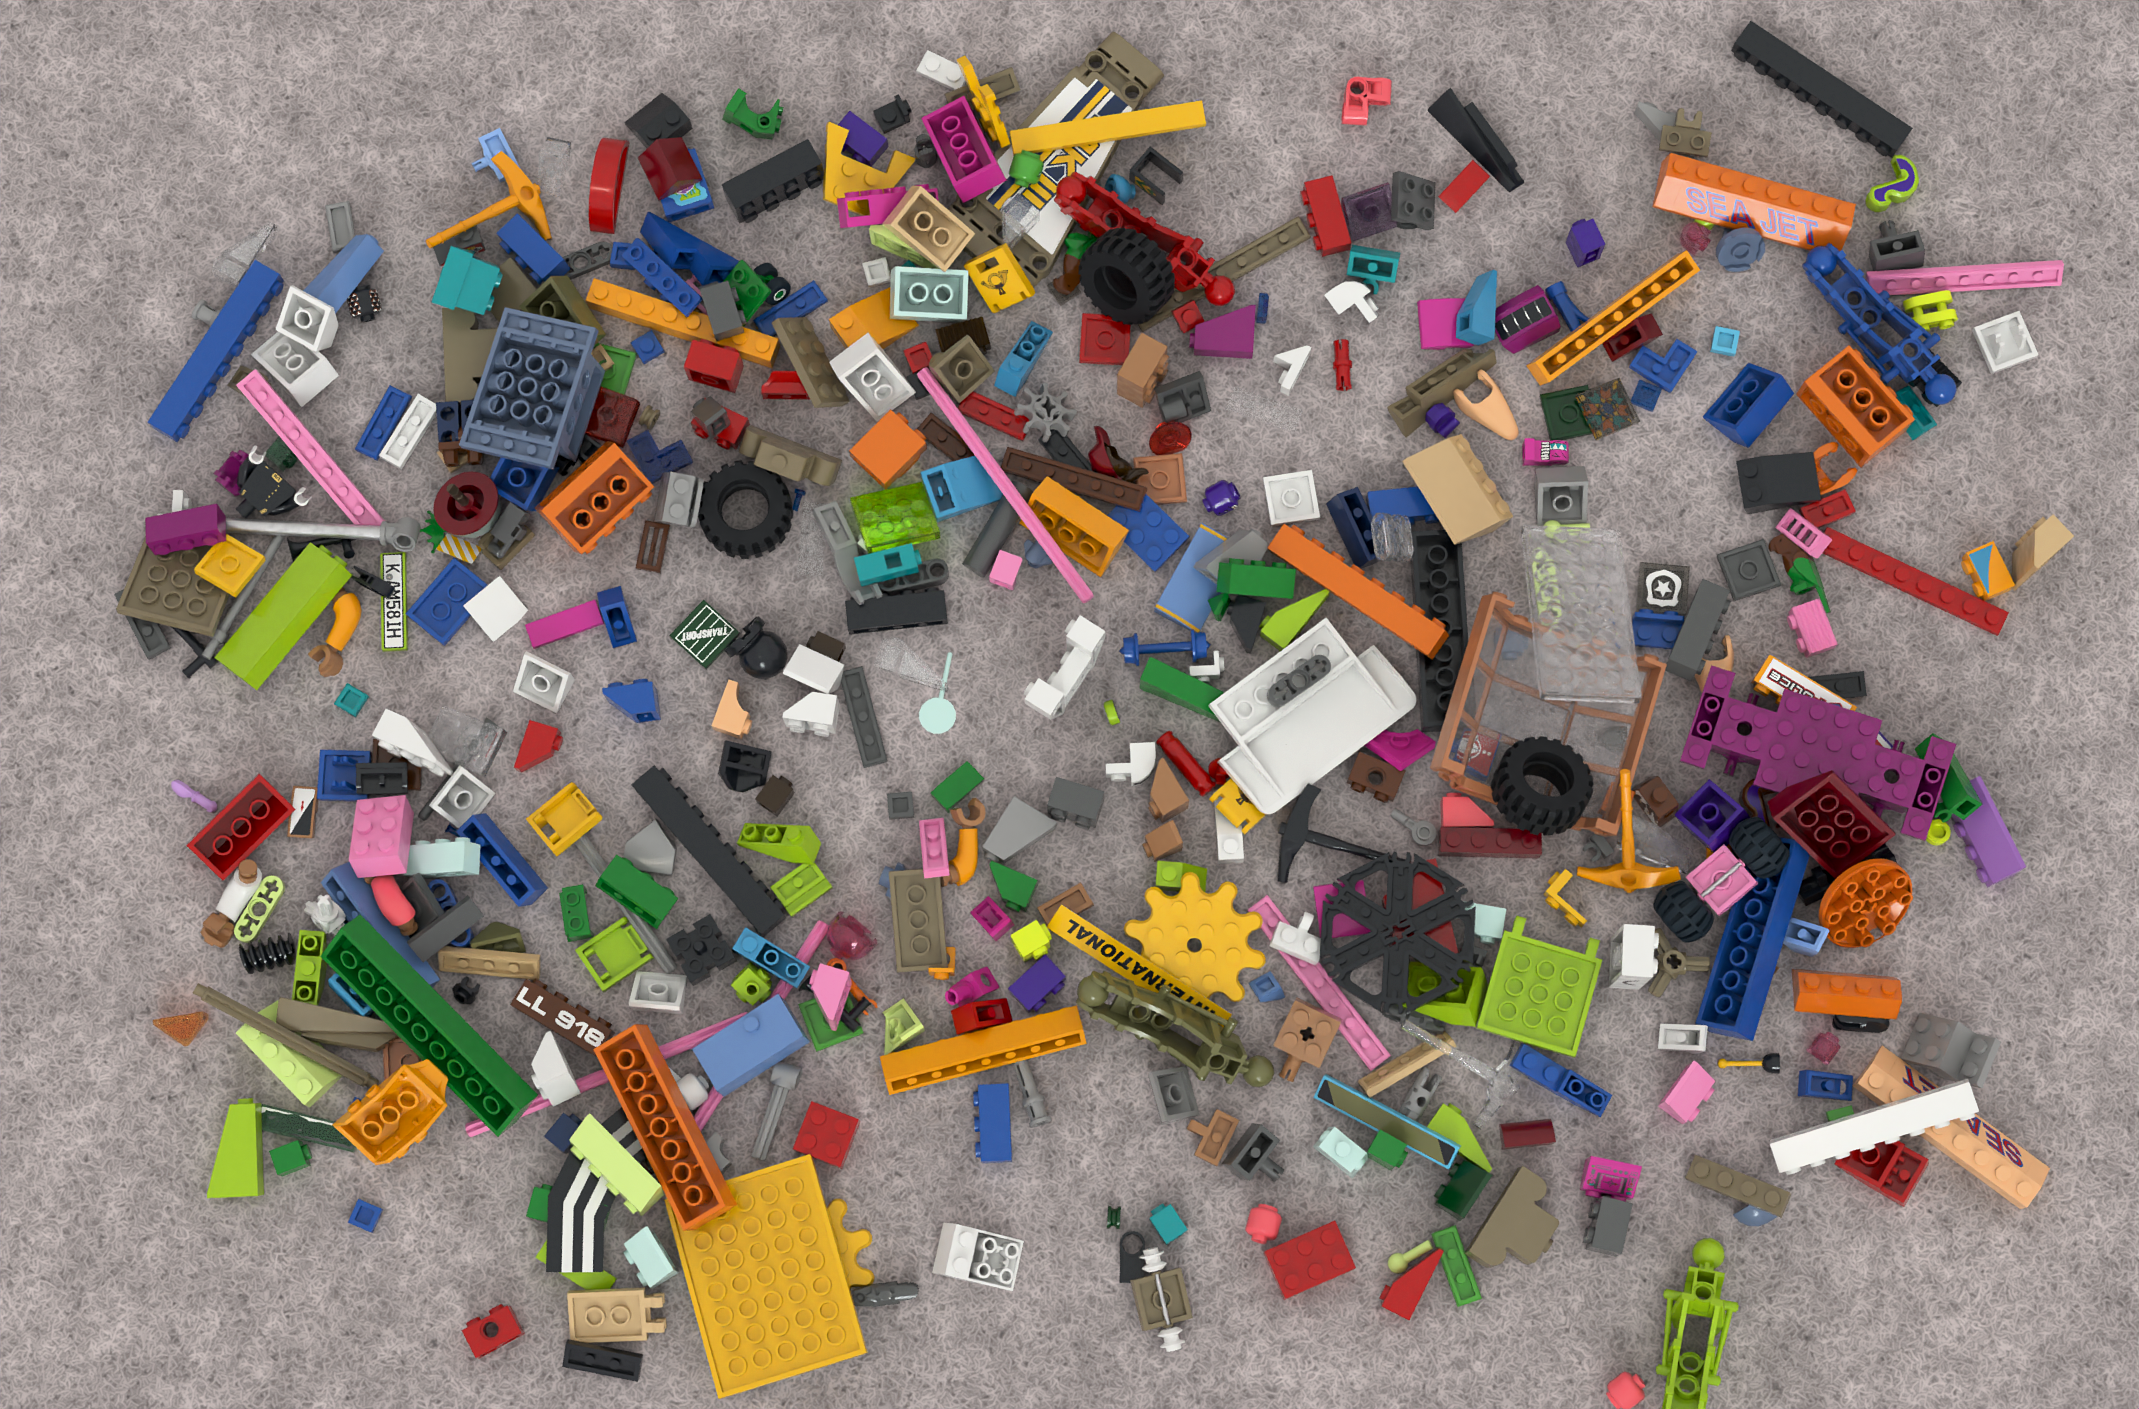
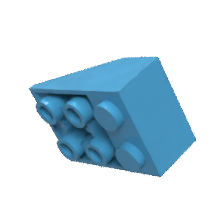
M976 456L945 463L920 472L937 523L1000 501L1003 493Z

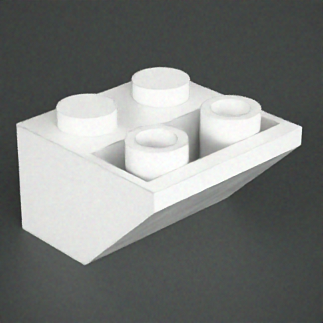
M811 692L783 712L782 718L786 727H790L792 732L804 733L806 729L815 731V735L828 737L829 733H836L840 703L837 695Z

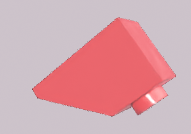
M1447 793L1446 797H1442L1440 801L1441 827H1494V821L1469 797H1461V793Z

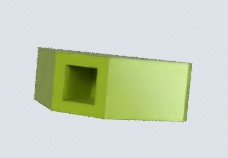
M299 930L292 1000L317 1006L319 1004L325 987L327 963L320 957L327 948L326 934L323 931Z

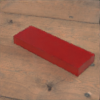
M974 391L960 402L958 406L961 414L1020 441H1024L1027 435L1023 432L1025 424L1029 422L1026 416L1014 415V409Z

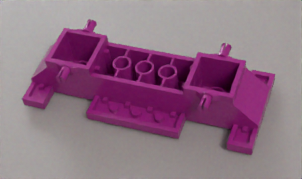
M1711 665L1680 762L1704 769L1711 751L1728 759L1723 774L1727 775L1731 766L1729 776L1732 777L1734 776L1737 763L1759 765L1753 786L1775 793H1780L1788 786L1833 770L1863 801L1873 807L1872 810L1880 818L1883 810H1893L1902 814L1906 813L1900 831L1901 834L1922 841L1926 840L1955 751V743L1932 736L1924 760L1902 753L1905 743L1901 741L1899 744V740H1894L1892 750L1876 745L1875 742L1883 720L1787 689L1783 691L1777 712L1756 706L1759 695L1755 694L1753 703H1751L1753 693H1749L1747 702L1730 698L1728 695L1736 673ZM1746 724L1750 727L1751 733L1747 736H1742L1738 733L1737 726ZM1887 771L1894 772L1897 775V782L1893 784L1886 782L1884 773Z

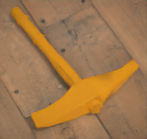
M500 151L491 160L503 174L508 184L510 196L426 239L427 246L433 248L441 243L443 244L444 241L462 232H466V230L514 207H517L531 220L545 241L552 239L544 207L539 196L541 193L539 185L536 183L532 184L515 162Z
M1622 769L1620 770L1619 784L1621 787L1620 810L1622 811V862L1597 868L1578 866L1577 876L1615 888H1623L1627 893H1632L1636 889L1655 887L1681 880L1678 866L1656 868L1635 862L1632 828L1633 807L1631 804L1632 783L1630 770Z

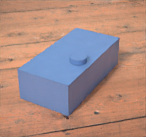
M777 994L692 1048L716 1091L725 1097L810 1041L787 1002Z

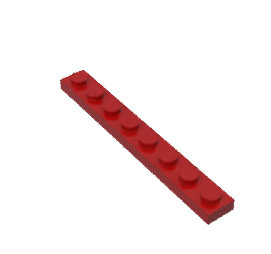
M1829 527L1825 529L1824 533L1832 541L1823 551V554L1996 636L1999 635L2009 612Z

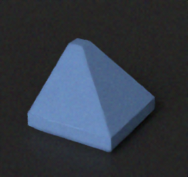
M1271 971L1249 982L1251 989L1260 1002L1285 998L1281 986Z

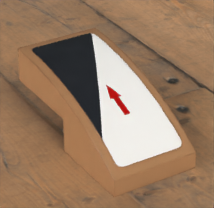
M293 786L290 804L296 810L289 815L287 837L314 838L315 817L318 811V787Z

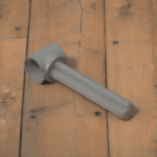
M782 1061L775 1064L770 1080L775 1087L752 1152L753 1158L761 1161L766 1160L789 1090H795L799 1084L802 1074L801 1067Z

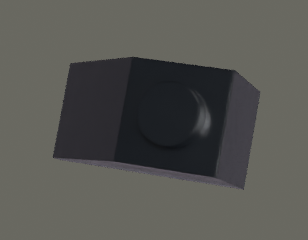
M1237 594L1235 601L1230 600L1227 614L1231 615L1230 624L1246 653L1251 654L1266 602Z

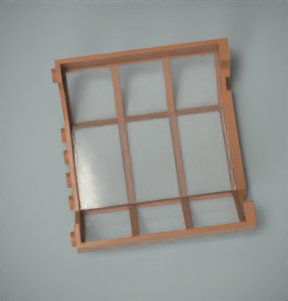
M1493 592L1492 594L1482 596L1430 769L1436 772L1439 771L1438 776L1444 781L1449 782L1451 780L1449 786L1453 789L1497 805L1498 802L1495 803L1493 801L1491 781L1506 750L1512 747L1515 742L1519 740L1524 741L1525 738L1529 737L1538 739V737L1542 736L1548 737V740L1552 741L1553 739L1560 740L1561 744L1565 746L1568 744L1573 748V752L1579 753L1584 758L1583 763L1588 764L1591 771L1589 775H1592L1594 783L1592 786V797L1580 819L1570 829L1577 831L1585 829L1605 837L1617 836L1622 819V811L1620 810L1621 787L1619 786L1620 770H1630L1632 783L1667 664L1659 662V658L1651 654L1631 658L1593 649V645L1588 642H1576L1571 640V636L1566 633H1554L1549 631L1550 627L1544 624H1532L1528 622L1527 617L1513 615L1508 608L1514 607L1515 602L1508 600L1507 595L1503 593ZM1524 776L1528 785L1536 792L1551 797L1560 796L1557 788L1548 780L1539 776Z

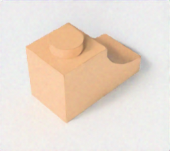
M728 680L711 726L715 731L742 740L744 734L748 735L752 726V720H749V713L744 711L739 705V683Z

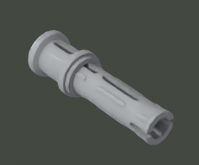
M1028 1060L1013 1063L1024 1096L1022 1105L1026 1107L1031 1121L1029 1123L1030 1128L1052 1121L1051 1117L1047 1116L1043 1104L1044 1096L1038 1092Z

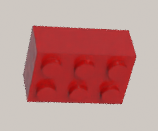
M1336 1221L1284 1242L1263 1253L1284 1300L1356 1269Z

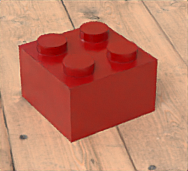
M700 339V341L692 340L684 369L690 381L735 393L744 368L741 355L737 352V349L730 346H723L721 348L714 346L713 342L706 339Z
M811 1101L793 1150L803 1155L811 1154L813 1159L842 1169L858 1130L860 1120Z

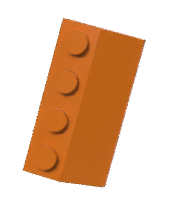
M1792 969L1794 1011L1897 1019L1902 1003L1901 980L1895 977Z

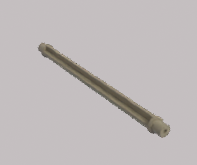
M199 983L195 987L193 994L201 997L202 1001L360 1086L370 1088L374 1084H378L379 1080L370 1076V1073L211 987H205Z

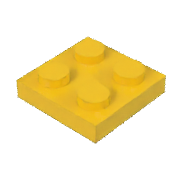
M226 534V541L213 545L194 568V571L198 576L236 598L266 560L262 554Z

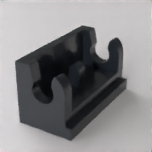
M407 762L356 763L357 795L408 794Z

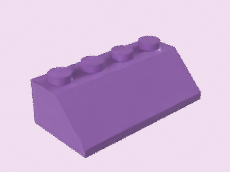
M1981 776L1970 780V783L1980 798L1982 805L1965 820H1962L1953 813L1952 818L1955 822L1953 827L1959 838L1962 837L1966 844L1965 852L1968 858L1974 860L1978 868L1976 873L1979 880L1985 883L1988 888L2016 875L2026 868V865Z

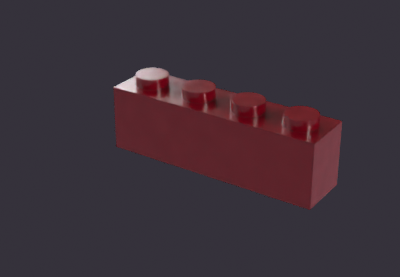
M1441 827L1438 831V856L1539 859L1542 855V833L1534 835L1530 834V831L1526 829L1522 831L1510 828Z

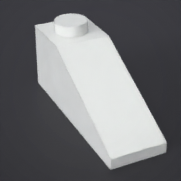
M1220 796L1214 802L1218 864L1243 863L1242 824L1236 828L1216 808L1217 804L1223 799Z

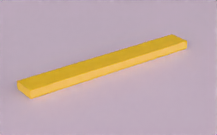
M1202 101L1011 130L1010 137L1013 155L1021 153L1022 150L1039 153L1206 126Z

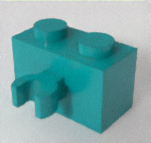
M1352 245L1346 275L1365 278L1362 282L1366 285L1372 284L1374 286L1373 294H1377L1379 290V282L1377 280L1395 283L1401 253Z

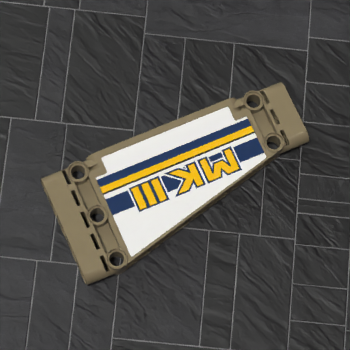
M1112 31L1095 51L1087 54L1085 61L1080 67H1074L1016 130L1138 111L1143 99L1162 80L1164 74L1123 37ZM1092 62H1099L1102 66L1092 68L1090 64ZM1135 92L1138 94V97L1130 99L1126 94ZM1009 137L1010 144L1003 148L1000 147L994 153L1006 181L970 199L973 202L971 207L965 208L961 206L962 200L957 195L956 200L948 208L953 215L975 233L963 251L974 258L1006 243L1034 288L1043 278L1050 274L1065 246V238H1067L1068 234L1072 233L1077 224V221L1070 215L1062 213L1059 205L1054 202L1056 187L1059 181L1064 177L1070 176L1073 172H1077L1086 178L1092 176L1096 179L1095 183L1098 184L1121 140L1034 153L1040 155V160L1043 161L1044 167L1039 182L1037 184H1029L1028 188L1014 184L1015 179L1009 175V169L1014 157L1011 137ZM1086 194L1084 201L1079 206L1085 209L1091 197ZM1000 231H1007L1010 234L1004 239L997 236ZM995 256L984 261L987 266L986 270L999 264ZM1036 262H1044L1046 267L1039 270L1034 267V264Z

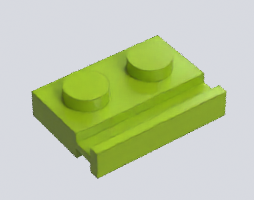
M815 862L814 864H801L770 887L791 917H794L833 889Z

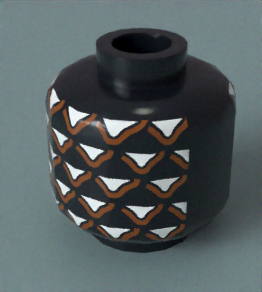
M370 285L356 287L347 298L350 315L355 319L360 318L361 323L375 320V315L379 314L382 310L377 290L371 289Z

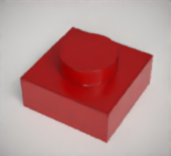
M1190 300L1171 311L1182 333L1193 329L1195 325L1205 322L1194 300Z
M926 342L903 350L912 374L919 372L925 367L929 368L932 355Z

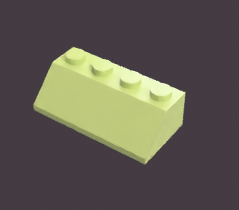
M279 1000L258 1013L276 1023ZM244 1024L236 1032L243 1042L285 1086L309 1108L342 1077V1075L247 1024ZM294 1032L300 1036L302 1034L301 1032ZM313 1042L314 1044L324 1048L319 1042Z
M589 1113L569 1139L573 1146L570 1149L571 1152L579 1160L585 1158L590 1163L588 1169L597 1178L602 1176L608 1182L605 1186L615 1196L620 1194L626 1200L623 1204L632 1214L638 1212L643 1216L664 1196L662 1186Z

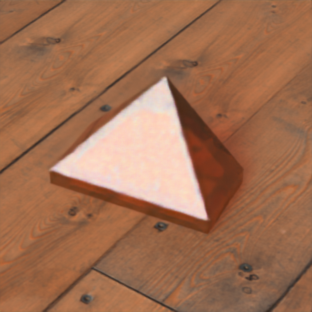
M202 1011L154 1019L153 1025L183 1046H189L209 1017L207 1013Z

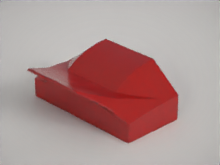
M772 371L767 382L761 386L763 399L810 400L796 371Z

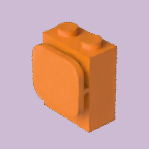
M891 409L849 450L850 457L885 490L897 478L902 477L927 449L926 437L918 429L913 431L907 425L909 423L908 420L900 412L895 414Z

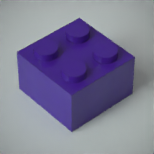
M1710 779L1674 815L1686 830L1713 853L1725 844L1727 846L1729 844L1730 835L1738 823L1750 818L1744 808Z

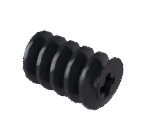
M288 933L287 941H284L282 936L278 935L277 943H274L272 938L268 937V943L264 945L262 940L259 939L256 948L251 941L248 942L247 950L243 948L242 944H239V954L245 970L248 974H253L255 967L259 972H263L265 965L269 970L274 968L275 963L280 968L284 966L285 961L288 965H293L295 946L292 935Z

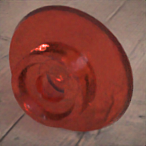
M1164 421L1152 433L1149 447L1155 455H1168L1183 451L1191 441V430L1183 423L1173 421L1165 423Z

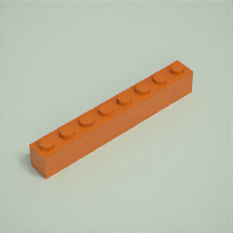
M1283 524L1267 547L1271 553L1430 659L1434 658L1449 636L1447 631L1444 630L1446 627L1444 623L1436 618H1433L1432 621L1424 616L1426 613L1415 604L1412 607L1404 603L1405 598L1397 592L1388 593L1384 590L1385 585L1374 577L1370 581L1363 576L1365 572L1354 564L1349 567L1343 563L1345 558L1335 551L1329 554L1323 550L1324 544L1315 538H1312L1311 541L1304 537L1305 532L1297 526L1292 525L1290 528Z

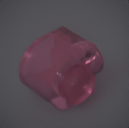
M1689 223L1680 234V244L1695 256L1698 250L1703 252L1710 244L1711 240L1708 237L1711 231L1699 223Z
M1820 1032L1806 1051L1825 1065H1828L1841 1048L1838 1044L1840 1040L1830 1032H1826V1034Z

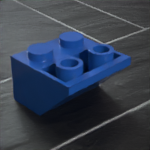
M637 679L633 681V684L623 685L622 682L608 684V688H602L603 695L607 701L635 723L661 720L658 692L652 681L648 682V679Z

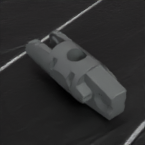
M1396 1004L1390 1006L1389 1014L1385 1013L1384 1006L1382 1008V1015L1419 1031L1442 1035L1446 1026V1022L1416 1011L1406 1014L1407 1008L1405 1007L1403 1014L1399 1015L1398 1005Z
M897 1281L875 1283L854 1289L853 1301L855 1306L869 1307L900 1304V1301L915 1299L919 1288L914 1282L898 1283Z

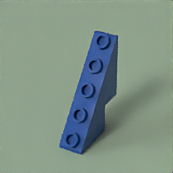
M647 212L640 233L671 269H689L702 286L716 281L718 283L723 282L739 262V260L659 216Z

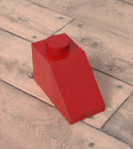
M529 720L514 768L518 772H524L553 757L555 750L559 751L563 742L560 730Z
M1007 998L970 1002L951 1010L957 1035L972 1033L1013 1021Z

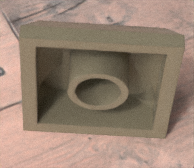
M969 335L963 337L945 352L936 353L929 362L931 373L942 388L957 403L962 402L995 372Z

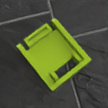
M626 916L575 949L603 992L654 959L651 953L643 958L641 957L642 954L648 951V948L632 925L625 929L621 928L629 922ZM595 953L608 971L600 977L588 960Z

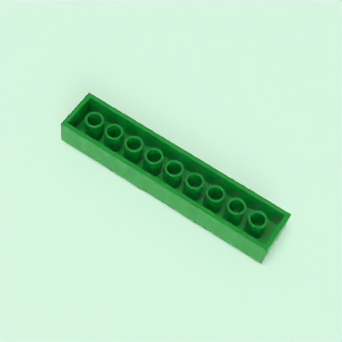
M361 915L341 927L320 957L422 1061L429 1059L448 1077L447 1086L497 1137L513 1126L537 1098L538 1094Z

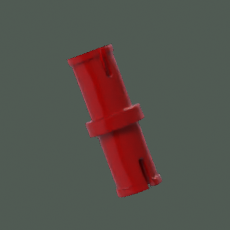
M1341 339V349L1339 340H1335L1333 342L1335 355L1333 369L1336 371V390L1344 391V381V387H1346L1347 391L1352 389L1350 376L1352 361L1349 360V341Z

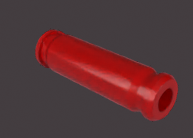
M1167 731L1156 741V744L1160 745L1164 754L1192 787L1199 791L1200 796L1204 797L1216 787L1209 774L1181 741L1174 737L1172 731Z

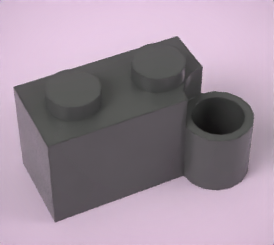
M716 281L700 286L699 289L716 341L745 333L742 325L747 324L743 310L738 311L735 302L739 301L736 288H730L728 281L721 283Z

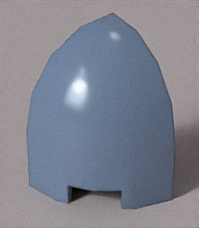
M1750 1205L1733 1214L1740 1223L1758 1227L1778 1217Z

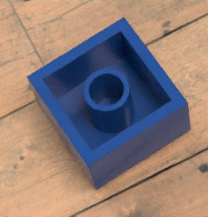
M500 458L490 479L495 483L500 496L525 511H536L535 507L543 500L559 468L554 466L552 470Z

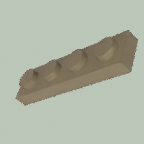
M1697 1155L1694 1156L1685 1177L1690 1182L1782 1218L1792 1195L1786 1190Z

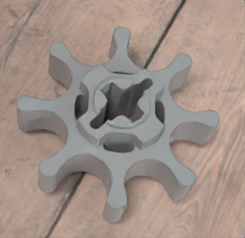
M1046 382L1040 388L1041 395H1034L1029 388H1025L1021 398L1027 401L1028 405L1018 404L1014 411V415H1024L1029 419V422L1023 428V432L1027 434L1031 428H1038L1043 433V442L1049 440L1051 436L1050 430L1052 429L1057 430L1062 437H1066L1070 427L1062 419L1072 421L1077 413L1075 409H1066L1061 404L1067 398L1068 393L1063 391L1059 397H1054L1048 393V383Z

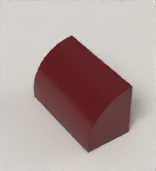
M1551 1119L1499 1124L1502 1150L1552 1145L1556 1142Z

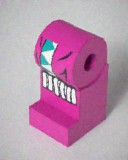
M1525 438L1522 444L1523 466L1568 464L1569 443L1562 440L1540 441L1534 438Z

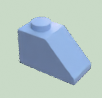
M1791 917L1783 944L1796 953L1813 957L1819 952L1830 930Z

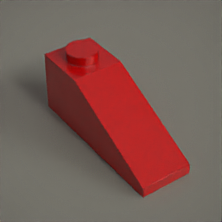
M1438 1247L1396 1278L1391 1286L1385 1285L1379 1299L1383 1300L1381 1306L1410 1320L1444 1250Z

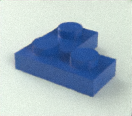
M1678 339L1675 340L1664 358L1647 347L1642 346L1629 368L1668 393H1671L1698 351Z

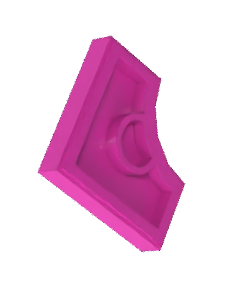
M1385 729L1364 746L1402 771L1433 750L1436 741L1418 729L1407 733H1395Z

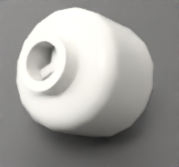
M689 1073L676 1082L690 1111H693L707 1100L708 1092L706 1089L709 1088V1085L701 1075L696 1077Z

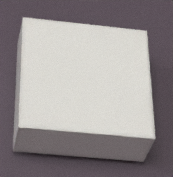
M886 257L862 263L869 288L891 282V274Z

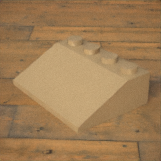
M1462 434L1449 437L1402 461L1454 545L1492 533L1513 517L1508 504L1501 498L1496 490L1495 483L1489 479L1483 469V464L1476 458L1469 442Z

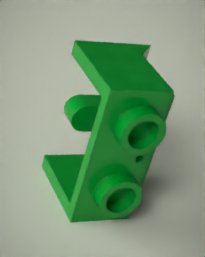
M583 884L562 888V892L559 893L564 930L568 942L594 937L593 932L590 930L585 898L587 888Z

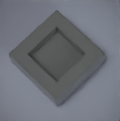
M912 791L887 794L889 820L914 818Z

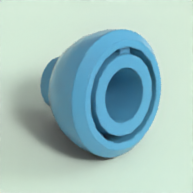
M1111 174L1106 181L1105 189L1109 192H1116L1119 195L1117 198L1124 204L1129 199H1134L1136 194L1135 185L1130 184L1123 176Z

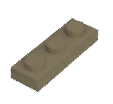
M1012 67L978 80L980 86L988 84L994 92L996 100L1021 90ZM968 85L944 94L947 104L965 96L970 107L975 109L971 101L973 97Z

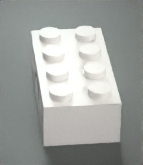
M1623 924L1611 937L1609 988L1639 990L1654 974H1657L1658 960L1654 959V949L1658 948L1659 934L1655 933V926Z

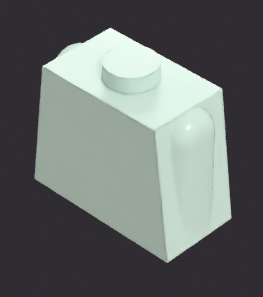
M1328 1127L1313 1146L1351 1178L1356 1175L1368 1160L1367 1152L1336 1127Z

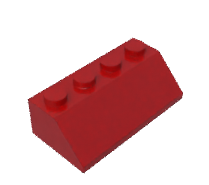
M258 773L186 846L223 881L239 866L240 862L245 860L296 809Z

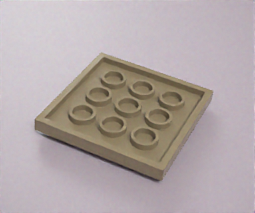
M145 536L116 608L117 613L213 637L230 594L198 576L194 571V568L213 545L169 552L166 555H154L146 544Z

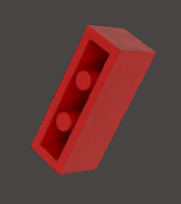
M1333 175L1304 182L1303 191H1300L1303 206L1307 205L1309 213L1306 214L1309 228L1314 227L1316 236H1313L1315 250H1320L1322 257L1350 250L1351 239Z

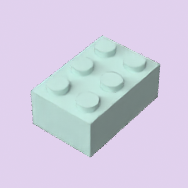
M895 266L891 270L889 319L954 323L967 320L968 270L947 269L946 272H943L941 269L900 266Z

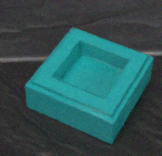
M347 683L334 702V705L356 718L369 696Z

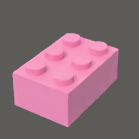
M406 795L357 800L349 853V862L357 878L407 873L414 812Z

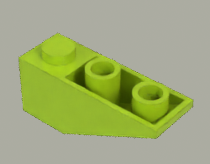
M745 823L737 845L791 863L814 864L821 842L810 826Z

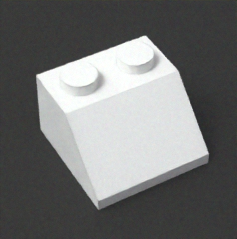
M293 285L290 286L276 330L315 352L331 347L338 328L334 307Z
M547 1032L531 1064L535 1072L531 1077L536 1088L539 1089L544 1100L549 1099L554 1107L581 1094L562 1049L552 1032Z

